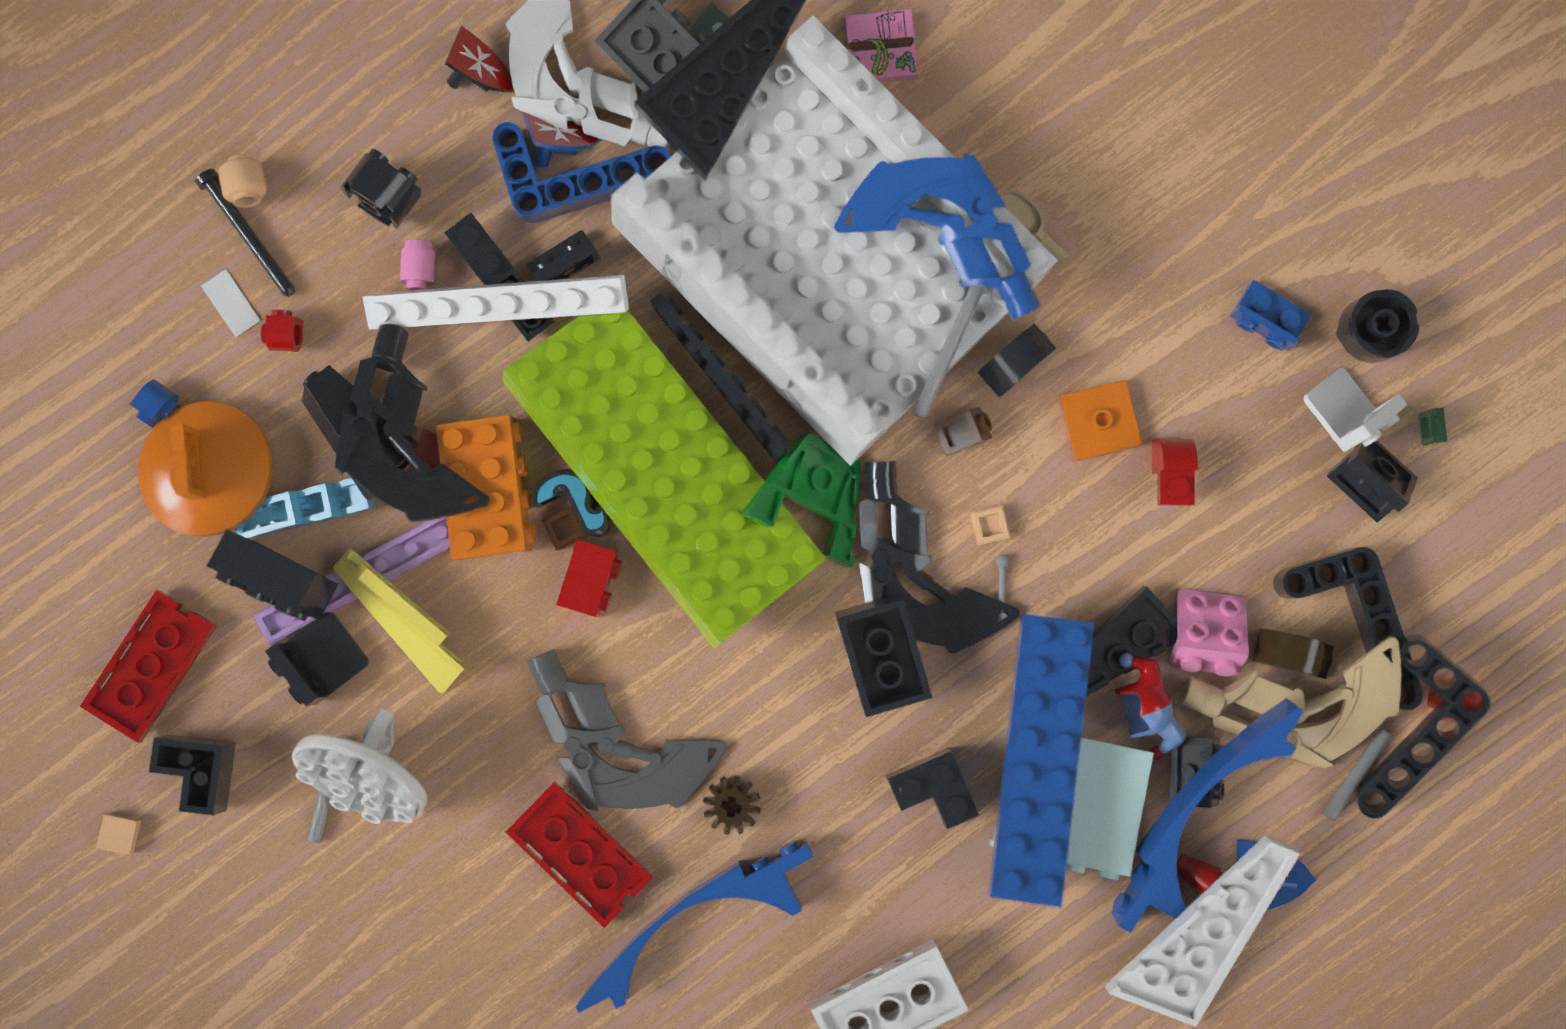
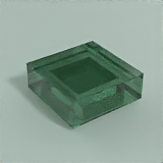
M1434 408L1420 412L1418 416L1423 446L1448 442L1444 408Z

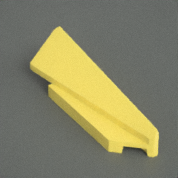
M349 548L334 565V571L439 693H444L468 666L442 644L451 633L358 553Z

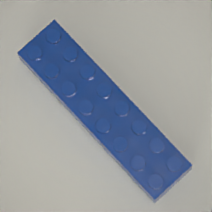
M1029 614L1021 616L988 894L991 898L1062 908L1094 623Z

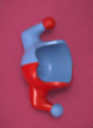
M1124 653L1120 656V665L1124 668L1132 666L1140 671V676L1136 683L1114 689L1115 693L1120 695L1125 707L1129 724V738H1139L1155 734L1163 737L1164 740L1160 746H1154L1149 750V752L1154 753L1153 760L1158 761L1164 757L1165 753L1179 747L1185 741L1186 733L1172 716V701L1168 693L1163 689L1158 663L1154 659L1133 657L1129 653Z

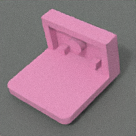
M1186 589L1180 590L1177 595L1178 639L1169 655L1170 667L1179 668L1187 672L1203 671L1216 673L1219 676H1238L1249 656L1245 599L1234 595Z

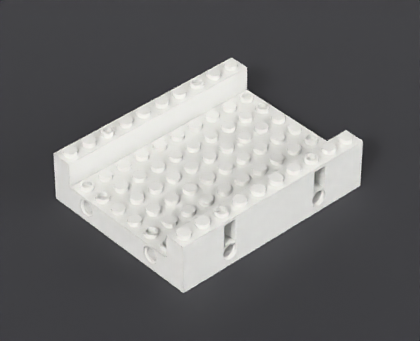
M811 16L788 37L784 56L768 69L706 182L676 152L646 180L636 173L611 196L612 224L850 466L919 400L970 289L969 286L960 287L959 283H962L956 268L945 246H940L937 240L943 228L902 217L899 220L896 231L839 233L835 230L834 225L844 207L866 176L880 161L895 164L919 158L955 157L814 16ZM923 196L911 206L929 211L933 209L960 215L965 219L966 226L974 225L973 219L962 208L942 198ZM995 208L993 212L998 218L999 223L1012 224L1031 263L1025 274L1033 290L1058 260L1006 208ZM852 211L845 220V225H853ZM982 238L1000 277L1004 278L1014 273V269L999 240ZM991 287L988 294H982L947 372L1009 313L997 288Z

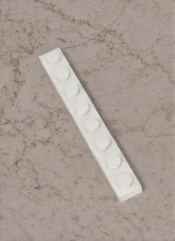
M624 275L369 293L362 297L369 330L378 329L382 324L415 327L621 313L629 309Z

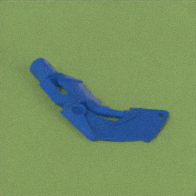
M963 154L964 159L951 157L919 158L895 164L880 161L866 176L844 207L834 225L837 232L896 231L899 220L902 217L943 228L937 240L940 246H945L962 281V283H959L960 287L980 285L997 288L1012 320H1016L1041 307L1025 274L1031 263L1012 224L999 223L998 218L993 212L995 208H1007L974 155ZM923 196L942 198L962 208L973 219L974 225L966 226L965 219L960 215L933 209L929 211L911 206ZM852 211L853 225H845L844 222ZM982 238L999 240L1014 269V273L1004 278L1000 277Z

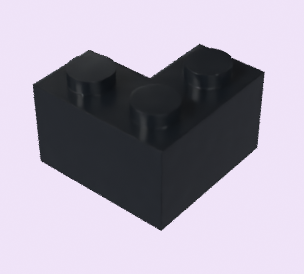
M175 735L154 737L149 772L183 776L179 812L216 815L227 811L236 743Z
M948 748L885 775L901 811L932 798L947 829L979 816L954 756Z

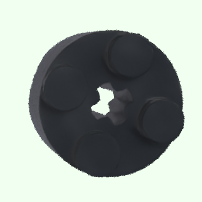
M371 149L368 154L363 155L340 188L349 199L354 194L360 202L357 206L368 215L387 226L393 223L394 228L398 229L421 197V189L415 184L418 179L403 167L397 170L388 164L389 160L385 155L376 149Z
M1391 289L1372 291L1356 299L1344 309L1339 319L1336 336L1344 349L1352 357L1371 364L1382 362L1405 352L1413 345L1419 333V324L1416 316L1418 312L1410 298L1399 291Z

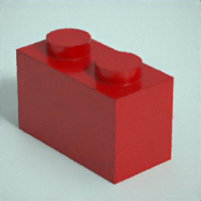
M577 539L556 605L593 617H600L601 611L606 613L612 598V593L607 592L611 579L617 580L622 566V560L618 559L619 552Z

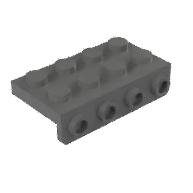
M631 0L595 40L644 93L706 39L700 33L695 37L687 29L691 23L677 9L671 12L664 5L666 0Z

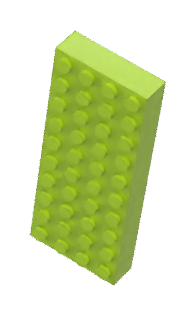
M628 310L621 313L580 315L503 369L502 382L714 649L826 560L825 556L783 504L780 507L774 527H764L741 515L744 508L765 481Z

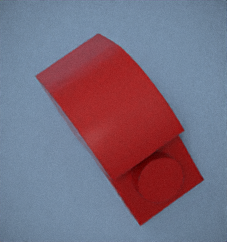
M1156 438L1152 440V474H1157V506H1194L1195 471L1198 470V456L1194 440L1181 438Z

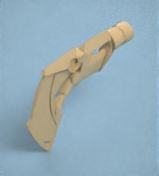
M1393 636L1386 638L1343 671L1345 684H1341L1338 689L1322 696L1317 695L1304 701L1302 690L1297 688L1291 690L1257 676L1258 672L1253 671L1241 680L1223 687V689L1190 676L1181 690L1179 704L1211 717L1214 727L1237 736L1252 722L1224 712L1223 710L1226 705L1234 702L1264 714L1288 698L1304 712L1287 737V742L1297 747L1292 756L1287 758L1324 769L1333 766L1332 760L1342 756L1365 740L1387 717L1398 714L1401 696L1399 642ZM1388 648L1392 650V662L1383 653ZM1343 700L1340 712L1333 717L1315 723L1299 724L1304 722L1307 717L1325 710V707Z

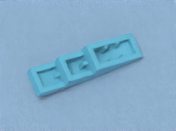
M352 478L335 483H324L299 491H288L267 497L257 512L248 521L236 528L238 534L251 539L374 509L376 506L374 497L370 501L364 498Z

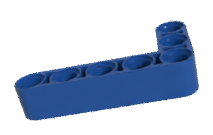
M503 122L494 129L492 135L512 205L520 218L528 223L541 222L611 200V196L627 182L617 178L621 170L626 168L635 171L634 175L638 173L646 180L654 172V170L649 168L653 160L660 158L667 161L671 157L669 150L659 145L650 146L539 181L528 143L522 131L515 123ZM512 135L518 137L517 143L509 148L503 147L502 144L506 137ZM516 168H528V172L524 178H512V174ZM593 178L602 180V185L598 190L589 191L586 189V184L589 180ZM561 188L570 190L569 197L566 200H554V194L557 190ZM529 198L538 200L535 209L531 211L522 210L525 200Z

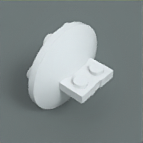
M381 709L375 720L370 719L362 735V738L365 739L363 743L333 736L313 735L301 739L293 751L292 759L297 769L296 777L303 783L312 785L319 792L329 797V803L338 810L348 811L352 809L362 813L361 816L365 820L374 824H379L381 820L412 823L414 819L421 816L427 804V795L420 783L403 766L388 756L394 745V714Z

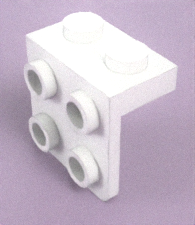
M1338 368L1304 396V402L1310 411L1316 416L1343 452L1359 443L1366 447L1382 435L1379 429L1384 431L1399 421L1400 418L1397 414L1407 406V403L1398 394L1375 408L1344 368Z

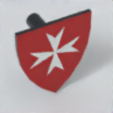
M461 26L445 62V65L454 70L447 79L448 85L453 89H458L463 81L468 79L485 92H488V90L503 93L514 92L511 74L501 59L478 37Z

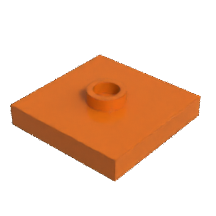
M1126 380L1059 396L1075 462L1142 446Z

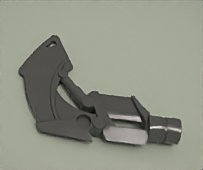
M551 649L526 661L541 693V696L536 701V705L552 740L565 743V748L570 753V757L557 758L588 809L598 811V806L640 809L666 804L679 808L702 784L726 750V743L722 740H666L661 752L633 746L631 743L620 741L619 739L625 732L623 724L619 725L603 690V687H606L604 683L591 684L568 680L555 649ZM559 691L566 692L582 728L564 724L552 698L553 694ZM597 742L598 750L601 753H609L628 759L631 757L650 763L638 772L623 770L603 760L591 748L589 743ZM708 748H716V753L708 762Z

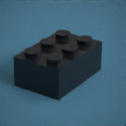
M228 529L225 530L206 565L217 571L215 578L219 581L244 590L245 594L259 601H265L275 606L276 610L306 621L308 616L320 620L339 583Z
M901 593L835 612L866 717L933 698L906 604Z

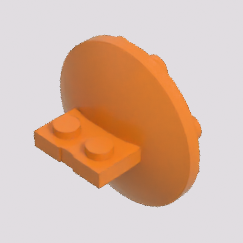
M215 401L190 403L173 410L167 419H161L148 435L141 450L138 464L140 491L152 514L164 525L175 531L199 537L224 534L226 529L232 531L248 521L264 502L273 477L272 450L262 428L245 412L231 405Z

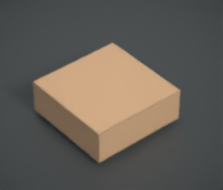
M1003 505L969 513L977 546L1011 538Z
M111 813L104 814L96 848L126 855L134 854L141 820Z

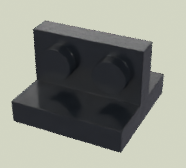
M1377 440L1366 447L1362 443L1356 445L1354 450L1327 474V477L1375 522H1379L1393 509L1400 512L1410 502L1418 480L1416 475Z

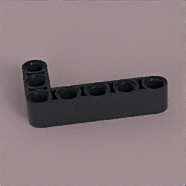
M1370 548L1346 549L1285 568L1275 575L1273 580L1274 590L1279 596L1286 599L1304 598L1344 585L1366 654L1388 637H1395L1399 643L1405 637L1379 558ZM1356 554L1362 557L1364 563L1360 572L1356 571L1352 564L1353 557ZM1324 564L1330 568L1332 574L1328 582L1323 581L1320 577V568ZM1291 574H1294L1299 580V587L1296 592L1290 591L1287 586V580ZM1367 587H1370L1374 592V600L1371 604H1367L1363 597L1364 590ZM1379 619L1385 625V632L1381 637H1378L1374 631L1375 623ZM1388 648L1383 653L1387 656L1390 652L1392 653V650ZM1408 648L1407 651H1406V657L1412 660V657H1411V654H1410V651H1409V648ZM1401 662V685L1405 687L1407 696L1400 703L1399 709L1413 710L1422 702L1423 691L1419 678Z
M1417 634L1407 635L1400 641L1399 655L1401 662L1408 670L1441 696L1443 700L1357 788L1356 797L1359 810L1368 818L1377 819L1385 816L1490 709V698L1483 686L1430 641ZM1413 645L1423 646L1426 649L1424 656L1419 660L1407 658L1406 651L1409 647ZM1446 668L1453 671V677L1447 683H1438L1434 680V675L1439 669ZM1470 692H1477L1481 695V701L1476 706H1465L1462 704L1464 695ZM1448 717L1456 720V726L1451 731L1444 732L1437 729L1438 722L1443 718ZM1419 743H1427L1432 747L1430 753L1422 757L1413 754L1412 749ZM1394 768H1402L1407 771L1406 777L1400 781L1391 780L1388 777V773ZM1374 792L1380 794L1383 799L1377 805H1369L1364 802V797Z

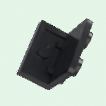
M325 612L320 620H314L287 642L275 643L265 651L270 658L268 660L269 667L277 676H283L291 686L288 688L290 695L297 703H304L306 707L318 705L369 664L368 657L333 612Z

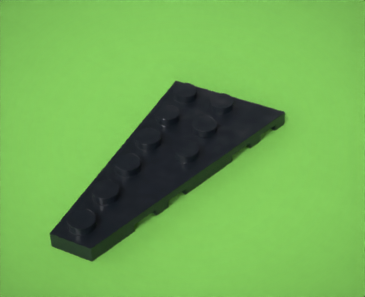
M750 0L634 101V107L705 182L807 0Z
M659 293L650 300L652 308L775 463H779L787 453L788 440L776 425L770 426L766 421L767 413L755 398L749 400L744 394L746 392L745 386L733 371L727 374L723 369L725 364L714 350L709 352L701 341L704 340V337L692 323L688 326L680 317L683 311L672 297L666 300Z

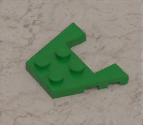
M803 433L797 438L759 488L741 515L764 527H774L783 499L786 498L833 523L822 554L825 558L845 568H853L855 555H851L852 538H856L857 526L853 524L854 505H858L861 461L856 460L850 466L828 443L810 433Z

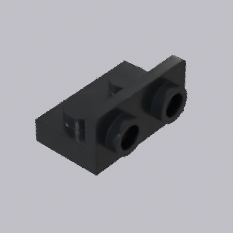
M580 230L527 263V268L535 281L569 279L601 258L585 232Z
M1186 736L1185 741L1179 747L1171 750L1170 801L1206 762L1224 747V745H1220V737ZM1222 779L1201 798L1196 807L1213 808L1218 806L1219 800L1224 798V780Z

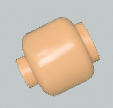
M234 155L219 168L222 195L228 202L233 203L234 206L239 208L256 206L266 195L267 185L264 170L258 161L250 159L246 155Z

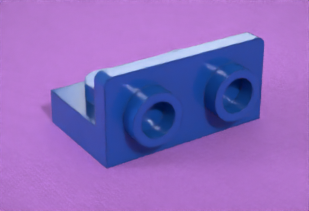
M1252 280L1230 314V317L1237 320L1236 325L1249 333H1254L1255 331L1265 337V342L1272 348L1288 351L1298 344V336L1311 317V314L1259 282Z

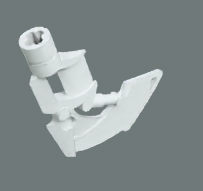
M528 0L507 21L506 27L511 34L509 63L515 96H511L514 108L568 131L567 121H572L575 125H582L584 134L624 147L630 142L649 147L659 145L668 150L670 144L634 107V101L637 100L635 82L632 81L629 84L596 73L590 67H585L577 72L575 64L570 59L563 42V36L573 32L570 0ZM553 48L560 62L559 67L568 86V92L571 95L557 85L547 69L545 60ZM593 106L632 118L630 129L597 119Z

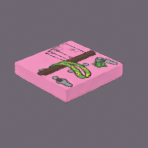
M911 9L845 15L848 51L879 82L917 78L918 70Z

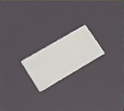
M226 269L201 285L235 338L261 321Z

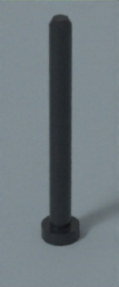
M208 169L199 174L195 179L199 189H206L281 293L287 297L293 295L295 289L236 206L223 197L221 186L218 183L219 175L216 170Z

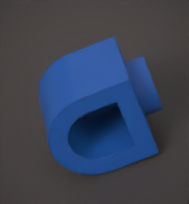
M155 379L146 383L130 403L132 407L139 411L136 417L152 428L161 419H167L173 410L180 407L177 403L179 396Z

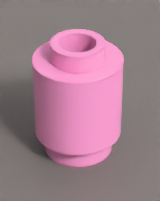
M406 240L405 248L401 249L400 282L407 284V290L427 289V286L434 284L435 251L432 250V243L424 240Z

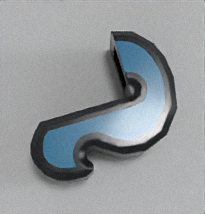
M566 468L551 472L541 478L535 485L531 495L533 507L540 508L566 495L584 534L601 537L606 535L612 528V519L601 505L598 508L594 507L596 499L573 470Z

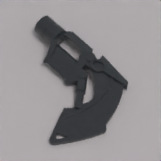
M395 324L380 325L371 357L360 360L350 399L357 406V415L352 417L345 412L342 413L334 467L341 475L346 472L357 484L377 499L404 512L410 522L446 518L487 507L490 499L486 494L443 463L435 468H430L413 450L414 447L407 440L406 437L416 433L417 426L414 424L423 390L427 391V387L402 362L409 336L408 332ZM376 368L390 372L383 403L370 393ZM377 423L383 426V439L390 442L400 456L404 457L414 470L398 469L390 461L380 444ZM472 495L478 499L477 502L465 504Z
M896 461L865 462L867 499L859 503L861 547L872 552L871 567L859 563L865 603L901 593L906 604L915 639L929 644L944 646L950 653H957L976 644L1019 616L1018 608L967 587H964L958 595L954 596L935 582L932 576L922 570L932 563L931 555H928L926 515H929V511L915 507L898 496ZM877 502L890 503L892 546L877 537ZM893 561L901 562L900 571L903 575L923 590H928L943 602L926 606L912 597L900 583L893 567ZM1001 609L1009 613L1007 617L996 623Z

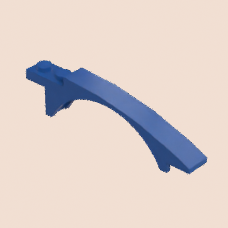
M1286 698L1258 717L1215 753L1170 801L1136 848L1143 863L1135 867L1131 875L1130 884L1124 893H1120L1113 903L1111 913L1119 927L1131 933L1149 904L1174 918L1179 917L1187 909L1178 885L1177 853L1180 838L1189 816L1201 798L1214 785L1232 772L1261 760L1292 756L1297 747L1287 742V737L1304 712L1293 701Z
M794 840L779 849L781 854L769 860L767 856H764L749 865L751 870L748 872L745 871L739 860L686 893L644 927L597 976L577 1003L576 1009L578 1013L609 997L616 1009L624 1006L626 999L629 997L633 968L642 948L660 926L689 907L710 900L743 898L767 903L792 916L801 912L802 905L785 872L813 858V852L808 842L805 841L799 844L798 840Z

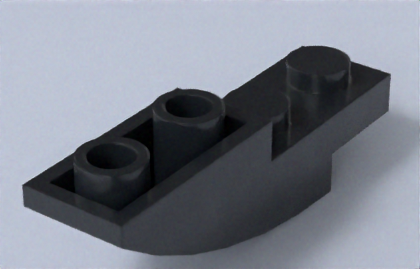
M471 212L444 232L484 285L524 282ZM552 317L511 320L528 342L555 322Z

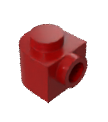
M271 310V315H266V322L261 327L262 343L266 344L269 351L298 352L302 346L304 320L292 316V311Z

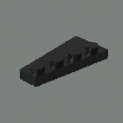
M1143 585L1093 633L1086 697L1109 684V681L1121 674H1127L1136 669L1132 666L1124 668L1120 665L1119 659L1122 654L1129 653L1133 657L1139 658L1156 657L1176 643L1178 639L1176 617L1147 586Z

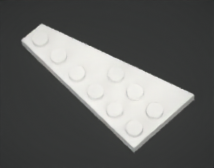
M1265 835L1105 985L1107 992L1110 995L1196 1027L1300 853L1295 847Z

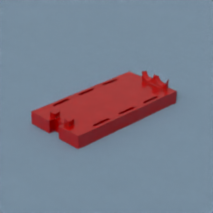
M161 590L154 592L80 705L82 709L137 743L143 742L217 628V625L194 611H190L188 615L180 610L183 604ZM148 617L147 621L145 622L141 630H139L144 621L146 620V618ZM131 643L130 647L128 648V650L126 651V653H125L124 656L122 657L123 653L125 652V650L127 649V647H128L129 644ZM113 672V673L111 674V676L109 677V679L107 680V682L105 683V685L103 686L104 682L106 681V679L108 678V676L110 675V673Z
M556 781L505 832L603 928L623 910L624 905L621 903L623 898L628 893L634 898L653 878V875ZM568 801H569L581 814H583V816H581V815L568 803ZM594 825L607 838V840L602 835H600L592 826ZM527 844L533 847L543 858L540 859ZM619 849L632 862V864H630L617 850ZM552 867L567 881L566 883L552 870ZM577 891L592 905L591 907L576 894Z

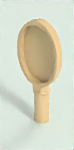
M1009 189L999 192L998 194L1007 206L1006 209L1060 264H1063L1070 256V253L1043 231L1044 217L1038 205L1030 197L1019 191Z

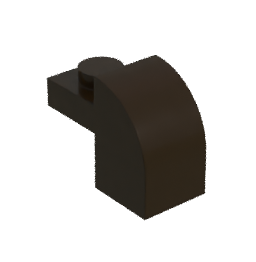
M1259 628L1252 661L1326 679L1332 664L1334 646L1304 636Z

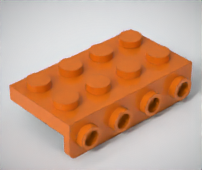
M511 415L436 425L440 464H445L490 499L487 507L446 517L451 560L456 561L532 551V544L536 543V531L534 524L529 523L528 510L532 509V498L529 489L525 490L524 476H528V464L526 457L521 456L520 443L524 442V431L521 422L517 423L516 418ZM472 495L465 504L477 502L478 499Z

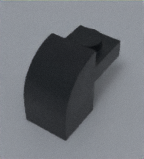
M1034 323L1007 344L977 373L1000 398L1049 356L1056 347L1049 340L1048 336Z

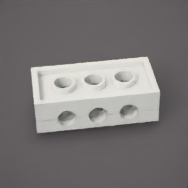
M934 939L810 1001L811 1012L820 1029H933L968 1011L965 1001ZM917 984L928 986L927 992L921 996L913 995L911 990ZM886 1000L897 1002L896 1008L888 1012L881 1010L880 1005ZM854 1016H862L866 1019L865 1024L860 1027H853L848 1022Z

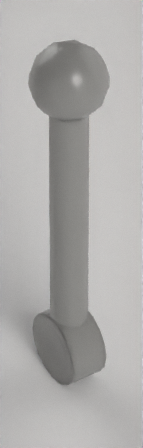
M999 555L996 558V564L999 567L998 600L1005 603L1006 567L1009 564V558L1006 555ZM1001 609L996 623L1007 617L1005 610Z

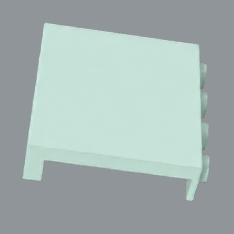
M1081 737L1067 870L1085 873L1086 868L1099 870L1098 876L1113 880H1119L1120 875L1130 877L1154 753ZM994 837L990 839L989 843L992 847L994 846Z

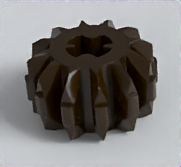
M737 775L733 779V786H729L725 776L720 778L722 790L714 784L709 786L710 792L717 798L711 796L703 798V803L714 806L704 811V816L706 818L714 815L717 816L711 824L713 829H716L721 822L726 823L724 827V834L729 835L731 831V824H735L738 834H742L744 826L741 821L743 820L749 826H753L755 820L748 813L760 814L761 807L750 804L759 800L760 794L753 793L747 795L753 784L748 781L742 789L739 788L740 776ZM730 797H736V803L742 805L740 811L736 808L734 813H729L728 807L723 805V800L725 799L728 802Z

